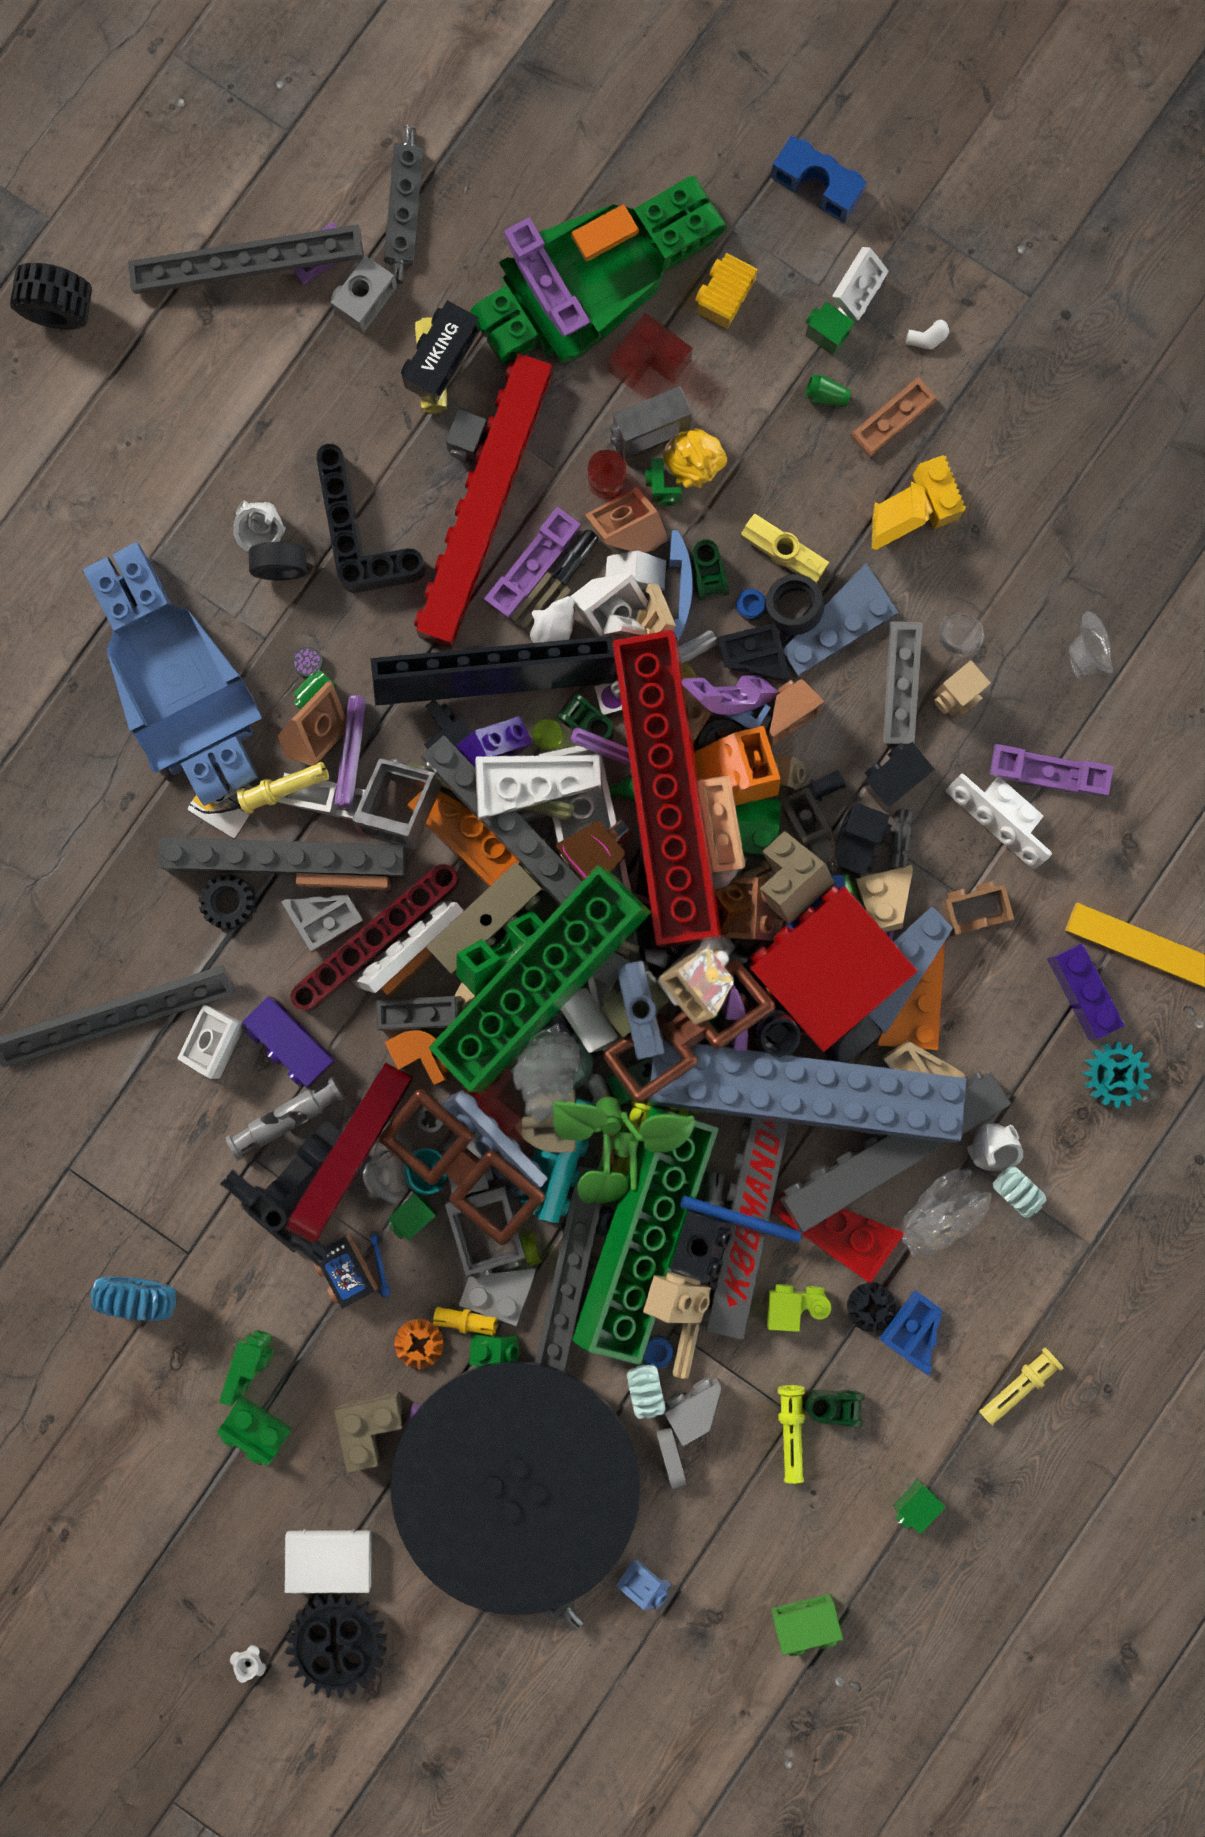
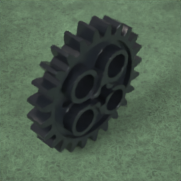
M329 1593L327 1601L319 1594L316 1598V1606L308 1600L305 1604L306 1612L299 1609L295 1615L298 1621H292L289 1625L293 1632L288 1633L285 1641L292 1643V1645L287 1647L285 1654L294 1655V1657L290 1660L288 1666H298L294 1677L295 1679L303 1675L306 1677L303 1684L304 1688L311 1683L315 1684L314 1694H317L321 1688H325L327 1698L330 1697L333 1690H337L339 1698H342L345 1688H348L350 1693L354 1695L357 1690V1683L365 1689L368 1684L367 1677L371 1679L376 1678L377 1671L374 1667L381 1668L384 1660L379 1656L386 1654L387 1647L380 1644L386 1642L387 1634L378 1632L383 1629L384 1621L374 1622L378 1611L367 1612L369 1601H366L361 1606L358 1605L359 1595L357 1594L351 1601L347 1600V1593H342L340 1599H336L334 1593ZM331 1617L336 1618V1640L338 1645H342L338 1653V1659L340 1667L342 1669L341 1672L337 1671L336 1669V1645L333 1643L331 1644L335 1635ZM343 1622H354L358 1630L348 1632L343 1627ZM312 1626H323L327 1634L324 1636L316 1635L312 1630ZM351 1652L358 1654L361 1662H349L346 1654ZM319 1656L327 1658L330 1666H319L315 1658Z

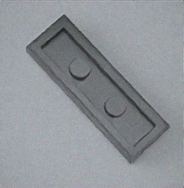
M462 996L376 1000L377 1031L448 1027L462 1012Z

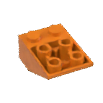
M764 726L732 733L694 752L698 780L730 776L735 805L779 795L780 776Z

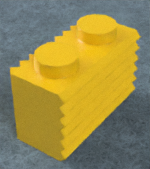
M728 253L725 254L722 261L717 259L709 274L713 278L708 286L704 284L701 286L695 301L698 302L697 313L728 329L755 282L758 269Z
M944 455L918 464L915 472H913L914 474H912L916 484L925 487V494L934 509L929 515L933 529L958 521L966 508L963 505L964 501L961 500L962 495L958 494L960 491L956 489L958 484L954 483L955 478H952L953 473L950 472L949 462L945 461L947 457Z

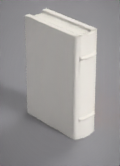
M304 1529L303 1531H287L285 1536V1593H369L372 1573L371 1530L306 1531Z

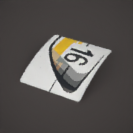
M218 766L217 768L228 788L229 794L206 806L195 795L188 806V810L232 838H235L249 815L242 810L237 798V791L239 789L234 791L231 788L220 766ZM247 784L241 788L249 789L252 788V786Z

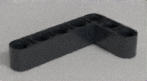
M333 443L322 445L316 453V460L337 576L342 586L351 593H358L421 580L425 575L426 566L422 555L413 548L368 556L363 555L347 462L342 450ZM336 456L339 458L335 465H325V461L329 457ZM333 486H344V489L340 494H330V490ZM339 514H349V518L345 523L338 524L335 522ZM344 543H354V548L350 552L343 553L340 551ZM409 560L419 562L418 567L413 571L404 569L405 563ZM386 565L389 567L386 575H375V570L378 566ZM352 570L360 572L359 578L356 581L348 582L345 580L348 572Z

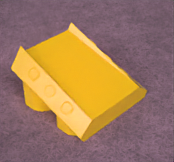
M911 481V487L880 504L874 502L872 549L877 550L924 525L929 520V515L934 509L925 494V487Z

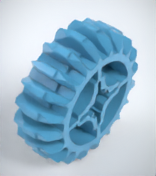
M108 1276L95 1280L90 1296L91 1308L95 1311L106 1314V1316L126 1318L127 1320H165L172 1316L176 1305V1291L172 1286L160 1283V1281L129 1276Z

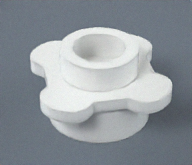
M255 1645L249 1646L246 1651L241 1653L234 1652L230 1657V1662L234 1665L236 1679L239 1682H247V1680L252 1679L255 1675L262 1676L266 1670V1665L261 1662L259 1657L260 1649ZM249 1661L251 1666H246L245 1662Z

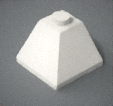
M630 572L592 579L570 596L574 600L575 609L596 637L605 636L603 635V630L609 614L636 619L639 609L645 610L648 604L646 597Z

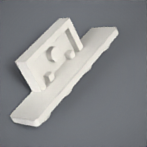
M960 774L945 790L950 797L1031 869L1036 870L1052 855V852L1031 834L1044 816L1002 778L997 777L986 791L983 792L967 776Z

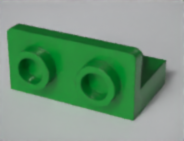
M243 1396L242 1399H238L216 1433L221 1436L220 1440L225 1445L234 1449L238 1447L246 1452V1457L254 1464L268 1466L293 1428Z

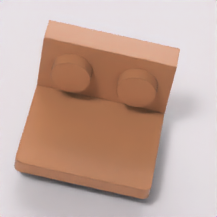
M733 877L728 886L737 884L751 901L752 906L750 910L737 913L728 934H725L724 938L776 941L773 937L787 926V922L769 907L760 889L769 879Z

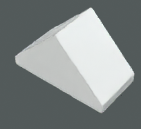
M638 550L607 556L606 577L630 572L640 589L646 590L647 585L653 583L659 585L661 591H664L666 560Z

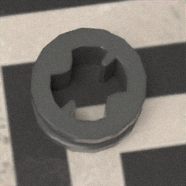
M423 1107L417 1114V1124L420 1129L428 1133L441 1129L444 1124L439 1119L435 1121L437 1126L433 1128L430 1127V1124H427V1126L424 1124L423 1119L427 1117L426 1111L428 1110Z

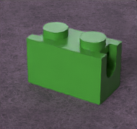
M830 1593L771 1608L782 1655L799 1656L806 1653L809 1648L817 1646L822 1649L830 1648L836 1645L837 1641L843 1640Z

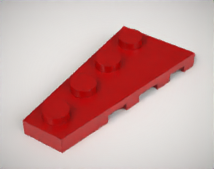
M785 1186L771 1206L770 1212L794 1230H798L780 1201L781 1198L786 1196L784 1190L789 1187ZM842 1208L807 1231L801 1232V1235L867 1283H871L904 1235V1232Z

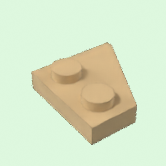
M649 583L645 590L650 595L645 610L639 609L635 620L646 629L647 634L673 630L676 624L660 586Z
M912 865L856 879V887L863 908L885 933L903 928L913 875Z
M908 1040L882 1056L890 1069L965 1077L964 1073Z

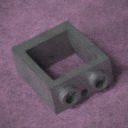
M679 386L614 413L613 425L610 426L612 433L610 440L615 452H621L623 459L627 460L668 443L682 431H689L692 412L681 387Z
M379 758L352 819L358 833L415 850L441 788L435 772L424 766H419L418 768L408 766L397 759L389 761ZM390 781L423 789L408 824L376 816Z
M506 1184L465 1197L475 1208L501 1201L507 1223L515 1216ZM450 1201L445 1204L466 1276L473 1274L476 1279L492 1274L491 1268L503 1265L504 1270L521 1265L520 1259L526 1257V1252L519 1230L512 1237L515 1246L514 1251L473 1263L459 1216L461 1211Z

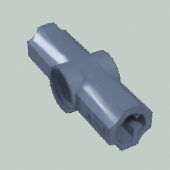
M643 961L617 966L616 970L625 1004V1015L629 1022L637 1059L663 1054L664 1050L656 1020L655 1005L651 998ZM637 1001L644 1002L648 1007V1014L644 1019H638L632 1013V1006Z

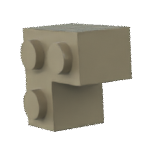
M785 831L763 850L768 864L775 875L760 889L769 907L791 924L831 887L834 881L826 863Z
M399 1391L341 1403L335 1409L334 1413L346 1472L349 1473L378 1466L382 1457L377 1434L402 1429L405 1423Z

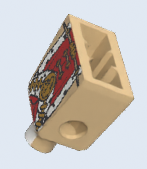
M704 948L694 952L659 977V981L694 1024L711 1019L717 1015L733 984L732 976L725 969V965L729 962L728 955L720 949H715L712 952L709 948Z

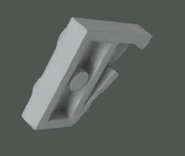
M347 894L294 900L285 899L281 902L311 952L364 922L350 896Z
M536 1268L498 1271L476 1279L474 1275H470L459 1306L486 1316H495L500 1321L517 1326Z

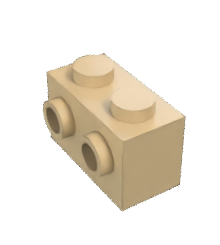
M970 660L933 693L935 697L934 703L944 714L948 713L953 717L956 713L960 712L963 716L983 699L979 694L991 683Z
M668 1272L667 1276H654L643 1312L667 1323H701L704 1312L709 1306L711 1287L685 1275L681 1276Z

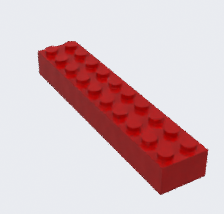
M674 630L612 640L656 945L663 948L722 939L709 847L697 784L699 780L686 692L681 684L684 678L678 638Z

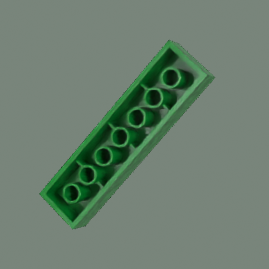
M597 865L430 1045L429 1049L469 1092H484L645 920L651 911L608 869Z
M653 1105L650 1106L647 1118L662 1114L686 1117ZM695 1119L689 1138L680 1147L669 1152H650L646 1150L644 1141L638 1142L636 1151L637 1189L635 1191L631 1190L629 1169L627 1175L628 1190L619 1199L572 1339L573 1342L588 1352L641 1365L656 1317L643 1312L654 1276H667V1273L672 1271L670 1268L688 1211L680 1207L684 1195L696 1199L719 1130L718 1127Z

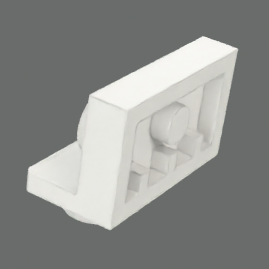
M861 248L832 295V298L840 306L838 310L852 320H859L864 314L868 304L889 272L871 248Z

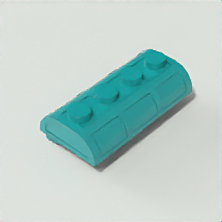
M575 1097V1103L596 1105L590 1101ZM588 1140L576 1141V1152L553 1153L538 1148L535 1149L532 1160L540 1166L542 1173L548 1178L542 1187L539 1188L545 1194V1200L533 1213L537 1218L558 1223L560 1216H566L570 1205V1199L566 1198L570 1186L574 1187L577 1183L579 1169H576L579 1157L583 1158L587 1152ZM523 1194L520 1196L519 1201L522 1202L521 1205H524L530 1197Z

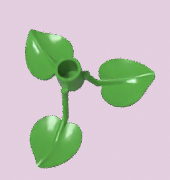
M614 1097L602 1098L597 1101L595 1106L553 1101L554 1129L560 1138L569 1141H580L589 1138L593 1131L600 1132V1129L603 1131L604 1172L589 1171L580 1178L577 1185L579 1198L587 1204H603L618 1200L628 1190V1180L625 1175L617 1172L610 1173L609 1135L618 1133L623 1122L638 1141H644L646 1150L656 1153L669 1152L680 1147L691 1135L695 1123L694 1116L655 1115L647 1118L641 1124L638 1132L628 1119L627 1112L621 1113L620 1103Z

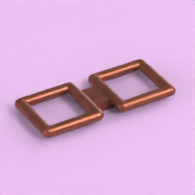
M732 961L725 966V969L731 976L735 975L759 1006L719 1034L708 1020L694 1024L685 1012L670 1022L664 1014H656L658 1028L682 1060L644 1087L640 1088L618 1057L634 1046L631 1032L603 1052V1058L636 1103H643L696 1066L698 1059L690 1047L700 1040L706 1038L713 1048L720 1049L774 1011V1002L740 961Z
M423 1089L416 1090L379 1137L380 1142L430 1185L436 1184L444 1174L449 1176L459 1185L450 1195V1202L499 1245H506L543 1203L545 1194L496 1151H487L480 1160L466 1148L474 1138L473 1132ZM420 1105L424 1106L459 1136L432 1170L394 1138ZM492 1165L530 1197L503 1230L465 1199L467 1194Z

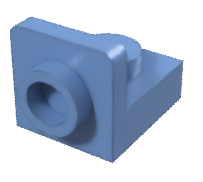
M765 705L757 719L752 717L754 713L751 710L740 714L724 715L723 719L736 723L742 731L764 726L766 729L772 717L767 715L771 707Z
M633 1560L616 1587L643 1610H653L661 1607L669 1595L666 1591L671 1583L667 1580H660L638 1560Z

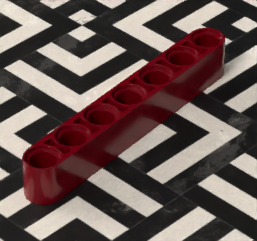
M439 864L430 870L295 985L290 994L293 1006L305 1011L314 1010L429 913L436 904L449 896L459 884V875L456 870L447 864ZM443 871H449L453 876L452 882L448 886H439L437 883L438 875ZM422 890L427 891L430 897L429 902L424 906H417L414 902L415 894ZM397 910H403L406 913V921L401 926H394L391 922V916ZM378 929L383 933V940L379 945L372 946L368 941V936L371 931ZM351 949H356L360 954V959L357 964L349 966L345 961L346 953ZM327 969H333L336 972V981L334 984L327 986L322 980V975ZM309 988L313 993V1000L310 1004L303 1005L299 1000V995L302 990Z
M387 1062L383 1065L294 1210L286 1226L287 1230L314 1244L317 1242L405 1095L413 1079L412 1075Z

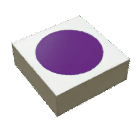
M612 683L594 686L601 713L605 716L622 712L621 698L617 699L611 690Z

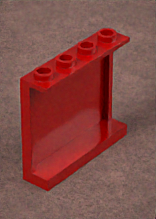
M834 885L825 891L821 896L823 901L815 908L809 906L797 917L799 922L791 929L788 926L781 929L773 937L776 941L767 949L764 946L758 949L750 957L752 962L748 965L823 1052L918 972L843 885L838 888Z

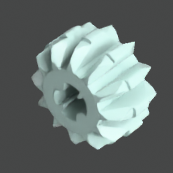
M1009 1166L1005 1171L1003 1170L993 1182L994 1189L1023 1217L1030 1218L1047 1201L1045 1194L1014 1166Z
M643 1364L629 1369L627 1379L635 1416L638 1419H650L663 1414L665 1404L658 1370L655 1365Z

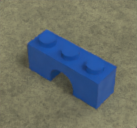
M791 135L774 161L770 176L771 179L794 193L801 183L806 180L814 179L820 181L826 189L822 197L820 209L843 223L846 222L863 196L867 183L857 171L844 168L831 155H823L815 150L808 141L797 139L793 135Z

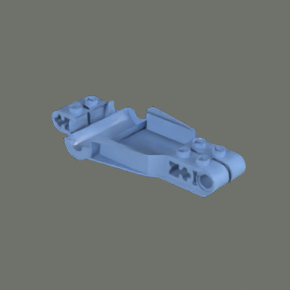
M136 541L113 553V557L122 575L118 573L108 556L83 568V571L113 629L107 648V655L129 730L135 735L139 745L144 750L153 773H157L168 767L173 775L185 771L197 797L206 806L229 794L228 788L217 768L218 766H220L226 780L234 791L259 779L241 741L254 735L250 725L262 719V715L244 680L196 618L187 609L171 604L150 560ZM127 587H129L138 606H135L129 595L130 593L126 589Z

